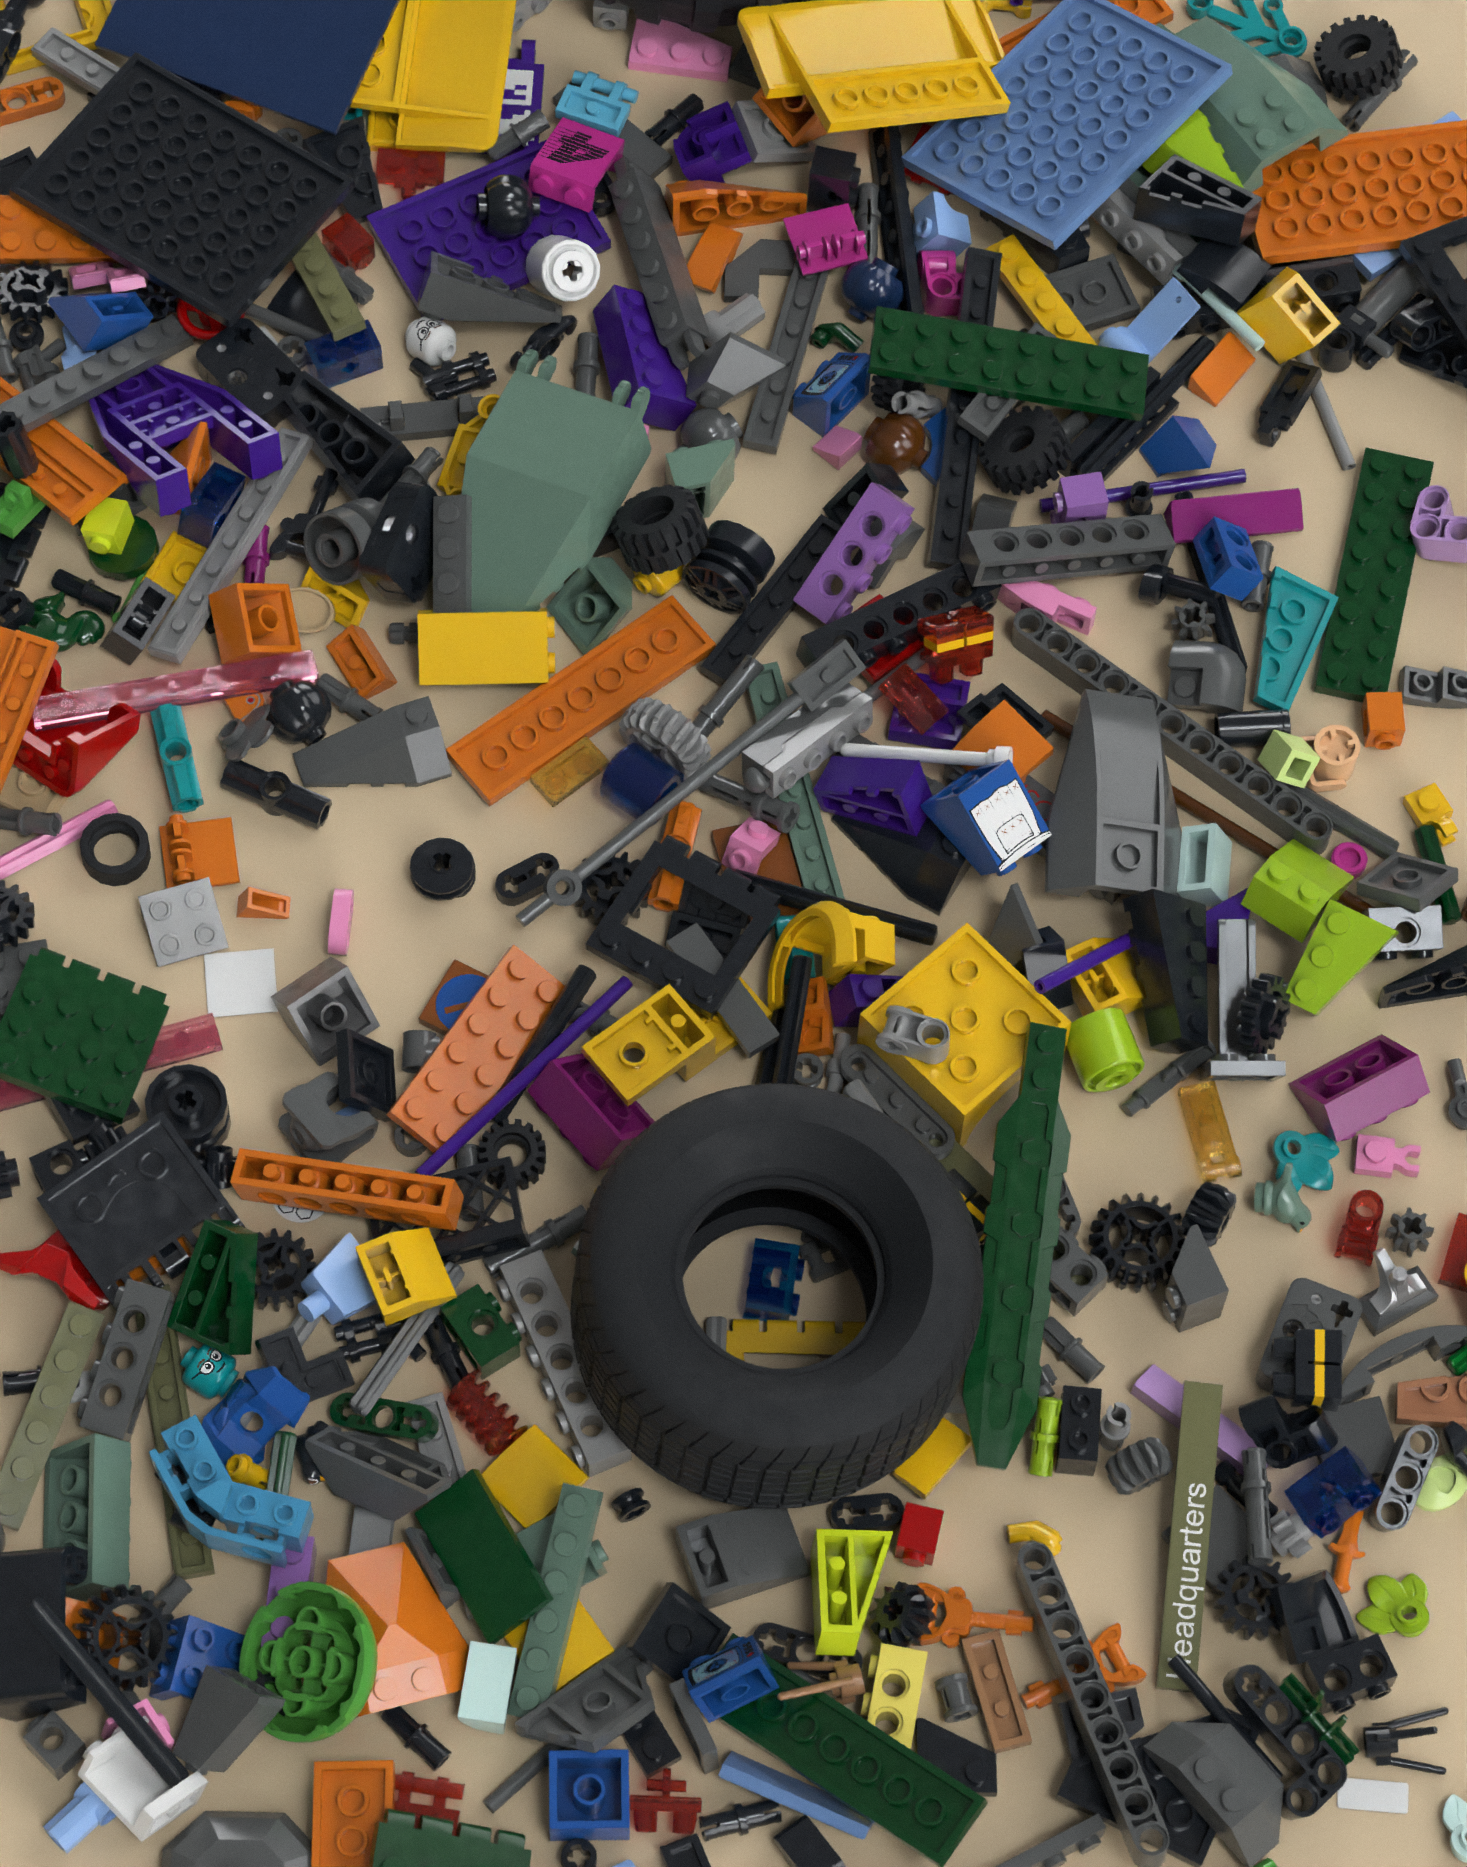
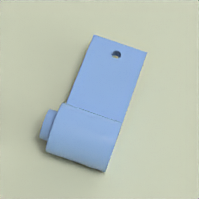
M1172 278L1128 327L1121 326L1115 328L1112 326L1106 329L1099 337L1100 342L1098 346L1149 354V364L1201 306L1176 278Z

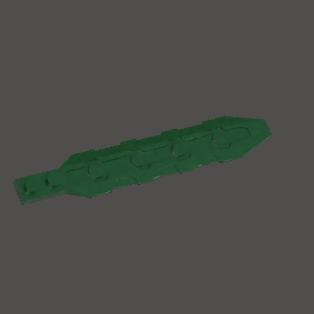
M1033 1022L1028 1024L1018 1098L998 1121L996 1126L992 1160L995 1162L990 1205L986 1207L983 1233L986 1235L982 1259L984 1276L983 1305L975 1342L965 1367L962 1388V1400L976 1466L1003 1471L1006 1470L1038 1405L1042 1367L1039 1365L1044 1322L1049 1317L1051 1301L1049 1282L1053 1250L1058 1245L1061 1221L1058 1218L1062 1178L1063 1174L1067 1172L1071 1134L1058 1102L1067 1029Z

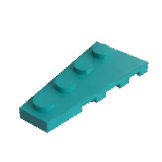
M1275 566L1271 572L1253 701L1270 710L1288 709L1289 711L1339 597L1278 566Z

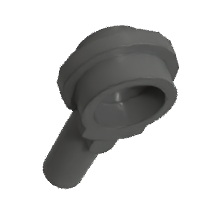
M1455 1058L1447 1062L1455 1098L1451 1100L1448 1107V1116L1456 1127L1467 1130V1081L1462 1060Z

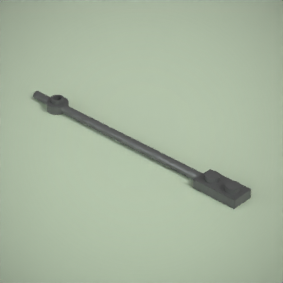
M841 639L787 682V685L793 691L792 695L572 871L557 869L550 872L544 880V894L516 915L520 924L526 927L553 904L559 906L574 904L581 896L582 881L733 761L742 751L764 736L801 705H803L807 712H813L864 671L866 666L847 640ZM562 880L566 884V890L564 893L559 894L556 891V884Z

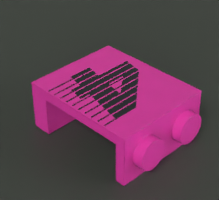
M562 117L531 163L528 186L532 192L590 213L593 209L595 188L607 170L616 173L614 163L623 156L625 140Z

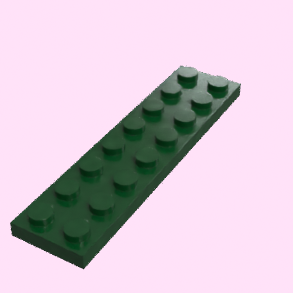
M877 306L874 313L867 373L1141 421L1145 407L1149 354Z
M1365 448L1334 594L1339 598L1328 622L1314 692L1361 703L1364 701L1366 692H1388L1416 554V548L1410 532V524L1420 492L1430 485L1434 462Z
M732 1633V1635L724 1644L721 1650L725 1649L727 1643H729L731 1640L735 1638H738L739 1636ZM763 1653L779 1688L722 1716L718 1720L936 1866L944 1867L988 1804L986 1799L824 1692L782 1701L778 1700V1693L812 1684Z

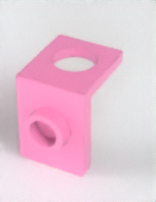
M147 1698L134 1704L133 1706L141 1716L145 1715L150 1720L148 1724L166 1746L172 1750L174 1739L170 1735V1727L166 1718L161 1713L155 1712ZM112 1717L105 1721L101 1733L104 1740L110 1738L112 1733L119 1727Z

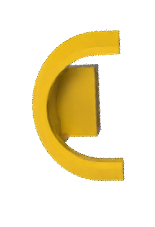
M833 901L817 902L798 913L783 930L773 951L768 972L769 1010L773 1013L774 1010L784 1006L785 970L793 947L822 955V976L825 977L827 984L836 986L848 974L879 975L895 965V925L880 921L876 916H863L852 913L849 909Z

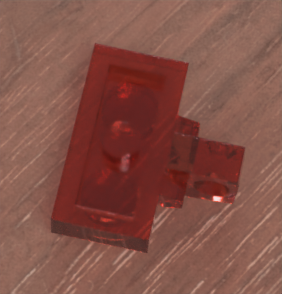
M378 148L377 183L394 185V188H401L402 201L416 195L417 189H425V186L436 187L441 185L445 180L446 152Z

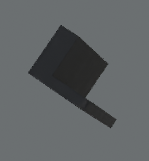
M1050 926L1038 929L1043 943L1024 948L1021 951L1024 976L1033 986L1036 980L1068 964L1064 939ZM1070 980L1043 993L1057 1009L1074 1004Z

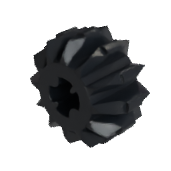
M1207 1181L1201 1184L1185 1211V1216L1181 1221L1182 1227L1186 1229V1232L1182 1234L1187 1236L1190 1227L1198 1224L1208 1247L1215 1245L1231 1219L1237 1202L1236 1195L1220 1184Z
M898 1581L895 1588L884 1586V1596L882 1598H874L877 1608L868 1613L871 1619L874 1620L870 1628L874 1634L879 1636L882 1643L909 1648L911 1643L921 1646V1636L923 1634H932L928 1625L937 1620L931 1611L935 1603L924 1593L925 1591L922 1588Z

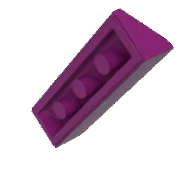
M1299 488L1172 500L1163 514L1175 544L1193 542V538L1214 516L1246 529L1248 536L1297 532L1304 529Z

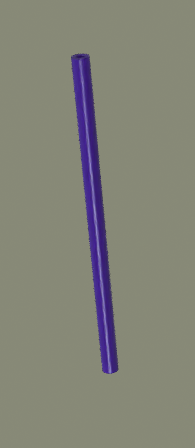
M622 976L415 1170V1174L432 1176L526 1088L551 1060L561 1055L633 987L632 982L626 976Z

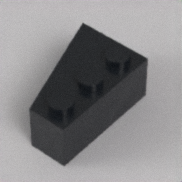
M980 209V216L988 222L990 220L1000 228L1005 238L1014 234L1034 262L1047 274L1088 261L1090 246L1079 227L1056 250H1053Z

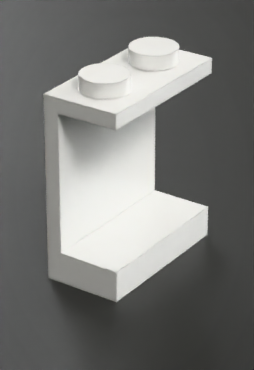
M145 1715L142 1716L149 1723L150 1720ZM120 1727L106 1741L97 1740L86 1749L83 1754L85 1760L77 1774L141 1842L195 1806L208 1783L199 1771H196L173 1788H170Z

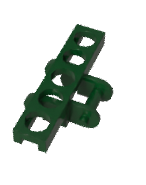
M1293 1673L1286 1676L1278 1687L1302 1713L1303 1718L1301 1721L1303 1723L1309 1721L1320 1734L1318 1737L1319 1742L1325 1740L1343 1760L1345 1765L1352 1762L1354 1755L1359 1753L1360 1750L1342 1730L1348 1719L1346 1715L1340 1716L1335 1722L1330 1724L1319 1712L1322 1706L1320 1701L1323 1699L1325 1691L1321 1689L1312 1696Z

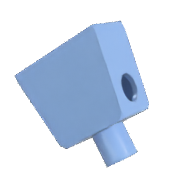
M350 1232L329 1250L301 1282V1286L308 1297L298 1303V1310L302 1317L309 1322H313L323 1314L331 1324L335 1325L376 1304L357 1256L355 1246L360 1244Z

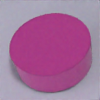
M1344 842L1336 846L1330 859L1331 863L1354 876V879H1357L1364 873L1368 861L1365 850L1353 842Z

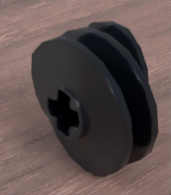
M438 837L425 841L416 848L411 857V881L416 890L426 898L443 901L464 897L471 891L476 881L475 862L471 852L462 843L451 838Z

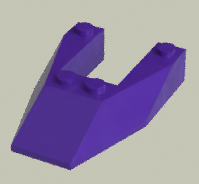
M156 364L88 400L103 443L127 476L142 502L160 517L175 514L178 510L192 505L187 468L165 450L176 447L183 439L188 438L200 421L208 423L211 447L250 479L265 478L270 473L283 469L279 432L225 389Z

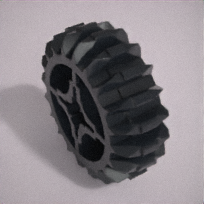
M1142 1192L1137 1194L1136 1201H1132L1126 1193L1122 1196L1121 1204L1112 1199L1108 1203V1210L1101 1208L1097 1214L1098 1220H1094L1091 1223L1090 1230L1093 1234L1089 1235L1088 1244L1093 1248L1090 1250L1089 1255L1097 1256L1104 1263L1109 1273L1108 1283L1116 1278L1120 1280L1119 1288L1121 1290L1127 1287V1283L1134 1284L1133 1289L1136 1294L1140 1292L1142 1284H1146L1151 1292L1156 1289L1157 1281L1163 1286L1168 1285L1169 1275L1172 1273L1186 1236L1182 1233H1185L1186 1229L1179 1225L1182 1220L1181 1213L1169 1215L1172 1205L1169 1202L1162 1207L1158 1206L1159 1198L1157 1195L1153 1196L1150 1202H1146ZM1137 1220L1149 1222V1224H1142ZM1118 1226L1123 1240L1119 1242L1118 1248L1113 1250L1109 1241V1234ZM1165 1236L1169 1252L1160 1260L1157 1256L1158 1250L1155 1245L1159 1242L1160 1237ZM1129 1261H1135V1262L1139 1263V1264L1142 1265V1266L1133 1265V1264H1130V1263H1128V1262H1129Z
M116 1584L114 1592L110 1588H102L100 1591L101 1599L97 1596H90L88 1598V1603L92 1610L86 1608L79 1609L78 1614L84 1619V1623H74L72 1628L75 1631L81 1632V1637L78 1640L118 1688L121 1686L123 1691L127 1692L133 1691L135 1684L139 1688H145L148 1686V1677L154 1679L161 1677L157 1666L159 1663L164 1666L171 1664L170 1660L164 1655L165 1652H174L177 1649L175 1645L168 1644V1637H174L178 1633L176 1629H167V1624L174 1619L173 1614H161L167 1603L164 1600L154 1602L155 1592L146 1590L142 1593L140 1585H131L127 1589L125 1584ZM121 1605H129L141 1614L137 1618H130L128 1621H125L121 1616H115L112 1610ZM100 1627L105 1632L104 1642L101 1646H99ZM149 1629L150 1641L147 1649L144 1643L145 1633ZM122 1631H128L129 1637H126V1639H129L127 1645H121L120 1638H124L120 1636ZM124 1654L128 1659H134L137 1665L128 1670L121 1671L110 1665L108 1661L111 1658H118Z

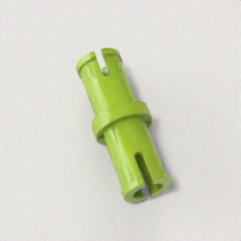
M1047 1396L1038 1397L1034 1430H1030L1032 1451L1028 1469L1029 1474L1052 1477L1056 1443L1060 1442L1058 1424L1062 1399Z

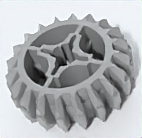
M648 697L644 699L639 698L622 715L623 718L619 722V732L623 736L624 743L630 746V752L635 753L640 761H644L649 767L655 769L660 774L666 775L669 779L675 778L683 782L706 764L711 757V747L707 743L706 736L700 733L701 729L696 727L691 722V719L682 715L681 711L678 712L673 709L670 704H663L661 700H653Z

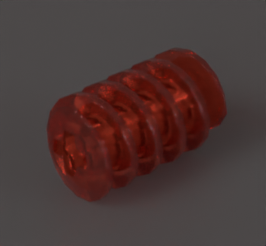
M477 1369L467 1374L457 1383L449 1394L446 1405L450 1411H456V1418L460 1422H466L465 1428L469 1433L475 1434V1440L479 1445H485V1452L489 1456H496L503 1453L527 1431L528 1427L525 1425L518 1429L514 1428L520 1417L517 1414L508 1418L505 1417L510 1409L508 1403L498 1407L495 1406L501 1395L498 1391L488 1396L486 1395V1392L491 1387V1383L487 1380L477 1385L476 1382L482 1374Z

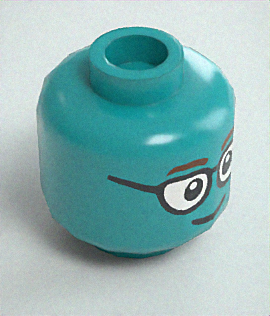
M203 1344L199 1350L192 1346L180 1363L185 1368L182 1381L186 1386L206 1399H213L217 1395L223 1398L239 1375V1372L235 1370L236 1359L232 1355L223 1353L206 1344Z

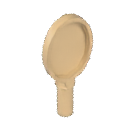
M307 587L290 588L299 633H318L331 626L335 619V607L326 595L318 590Z

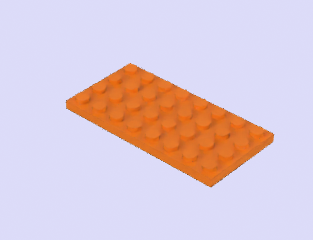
M1467 120L1348 134V136L1321 152L1309 141L1263 168V186L1252 192L1262 197L1256 228L1251 233L1257 254L1269 264L1397 249L1403 240L1467 216Z

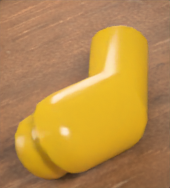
M1035 1520L1006 1525L1009 1544L1033 1540L1046 1545L1053 1556L1061 1552L1060 1542L1062 1537L1059 1531L1041 1521Z

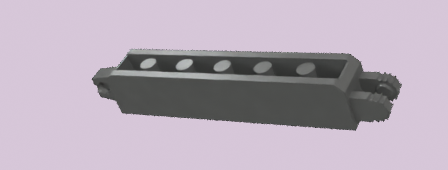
M623 156L614 163L617 180L608 187L659 342L668 348L672 362L680 370H685L689 367L687 352L690 350L696 358L703 354L706 350L703 340L710 333L661 187L655 179L646 175L643 169L638 167L635 162L629 161L627 157Z

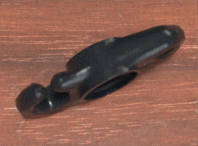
M573 315L562 316L560 323H550L537 329L523 347V355L526 350H536L539 355L537 362L544 360L548 355H552L558 349L561 341H563V333L571 335L574 332L578 323L577 318ZM515 352L510 359L509 367L513 371L516 370L518 360L523 356L521 352Z

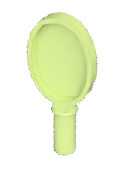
M1446 1455L1434 1458L1415 1505L1429 1512L1441 1511L1451 1507L1466 1492L1467 1477Z

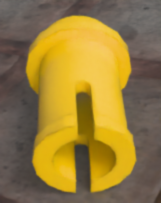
M236 1454L228 1460L226 1469L233 1482L244 1483L248 1486L266 1490V1486L261 1484V1482L267 1483L269 1469L254 1463L247 1454Z

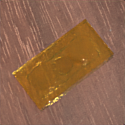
M585 736L530 776V783L554 808L609 767V760Z

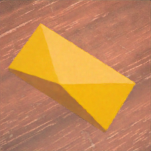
M309 566L300 586L318 590L326 595L335 607V621L346 628L351 624L359 627L370 602L359 579L345 585H333L321 579L312 567Z

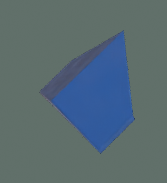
M1172 415L1140 447L1139 452L1158 478L1171 472L1210 468L1217 444L1199 419Z

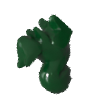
M60 592L56 595L41 597L33 601L35 607L33 618L27 623L28 626L20 625L17 630L54 641L59 645L58 652H63L70 649L76 643L81 646L96 643L105 633V624L96 613L88 610L77 611L68 618L62 616L60 613L65 607V594Z

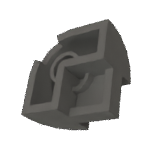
M1175 640L1168 663L1171 673L1167 702L1176 708L1200 709L1213 714L1243 711L1246 673L1238 654L1228 646L1214 642Z

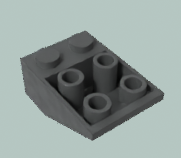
M750 1508L713 1514L676 1526L675 1542L696 1600L707 1609L811 1576L787 1508Z

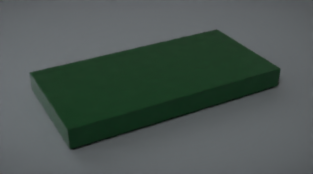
M471 1469L453 1483L450 1488L440 1493L415 1513L488 1644H496L553 1600L479 1470Z

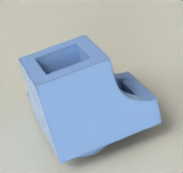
M932 191L913 208L915 223L912 225L914 245L917 250L916 260L919 250H954L957 257L972 244L968 215L952 209L947 203L944 194Z

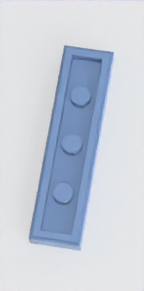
M731 1751L718 1776L722 1779L859 1839H865L873 1825L871 1821L829 1793Z

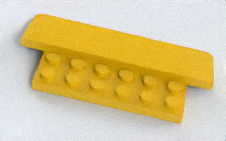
M400 0L350 108L399 113L395 150L472 153L488 151L498 139L517 0Z
M815 0L773 6L746 7L740 10L737 17V25L765 98L774 99L806 95L827 133L1002 114L1008 112L1011 104L991 71L1005 57L989 14L980 0Z

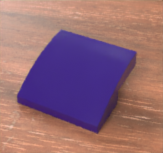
M916 672L910 674L897 684L888 740L952 750L961 740L963 722L956 717V713L967 704L971 682Z

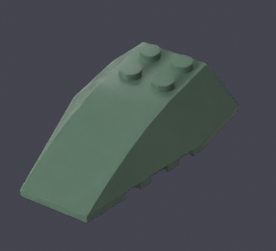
M1208 16L1174 34L1231 64L1233 74L1198 109L1207 117L1211 125L1209 130L1215 142L1220 143L1225 151L1223 157L1231 172H1236L1244 189L1253 192L1263 186V168L1309 141L1321 152L1348 136V130L1310 86Z

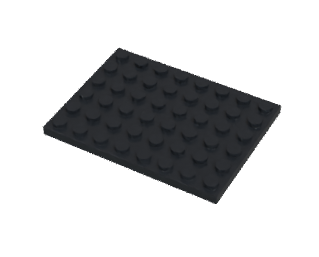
M135 52L12 185L9 192L12 199L231 329L355 188V182L353 178Z

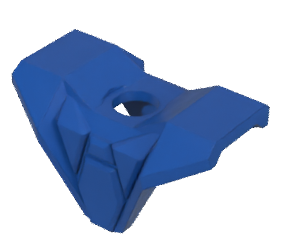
M275 1366L250 1370L245 1373L243 1379L239 1378L231 1386L226 1397L204 1416L202 1427L225 1467L228 1460L236 1454H247L254 1463L260 1464L264 1461L265 1446L274 1436L275 1432L279 1431L286 1424L295 1428L310 1402V1395L295 1387L279 1373ZM247 1412L258 1413L263 1419L262 1427L256 1431L245 1429L241 1424L242 1415Z

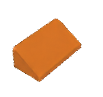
M1229 331L1192 373L1189 379L1188 390L1216 408L1252 366L1256 358Z
M351 624L326 645V648L350 686L359 690L358 694L365 699H369L397 683L396 678L363 628Z

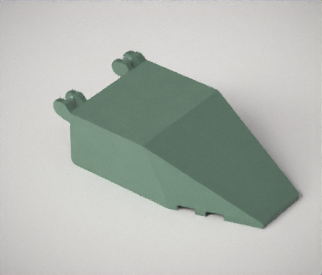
M529 349L521 356L514 374L466 456L461 495L467 494L472 497L471 612L538 611L541 608V602L552 592L557 593L565 586L564 581L577 569L581 571L589 563L612 523V518L616 515L619 507H621L651 453V445L642 420L650 398L649 388L641 386L632 398L631 407L627 408L624 405L632 387L628 381H620L618 387L613 392L612 402L550 382L557 366L556 357L548 355L539 367L538 376L535 377L531 374L539 360L538 352Z

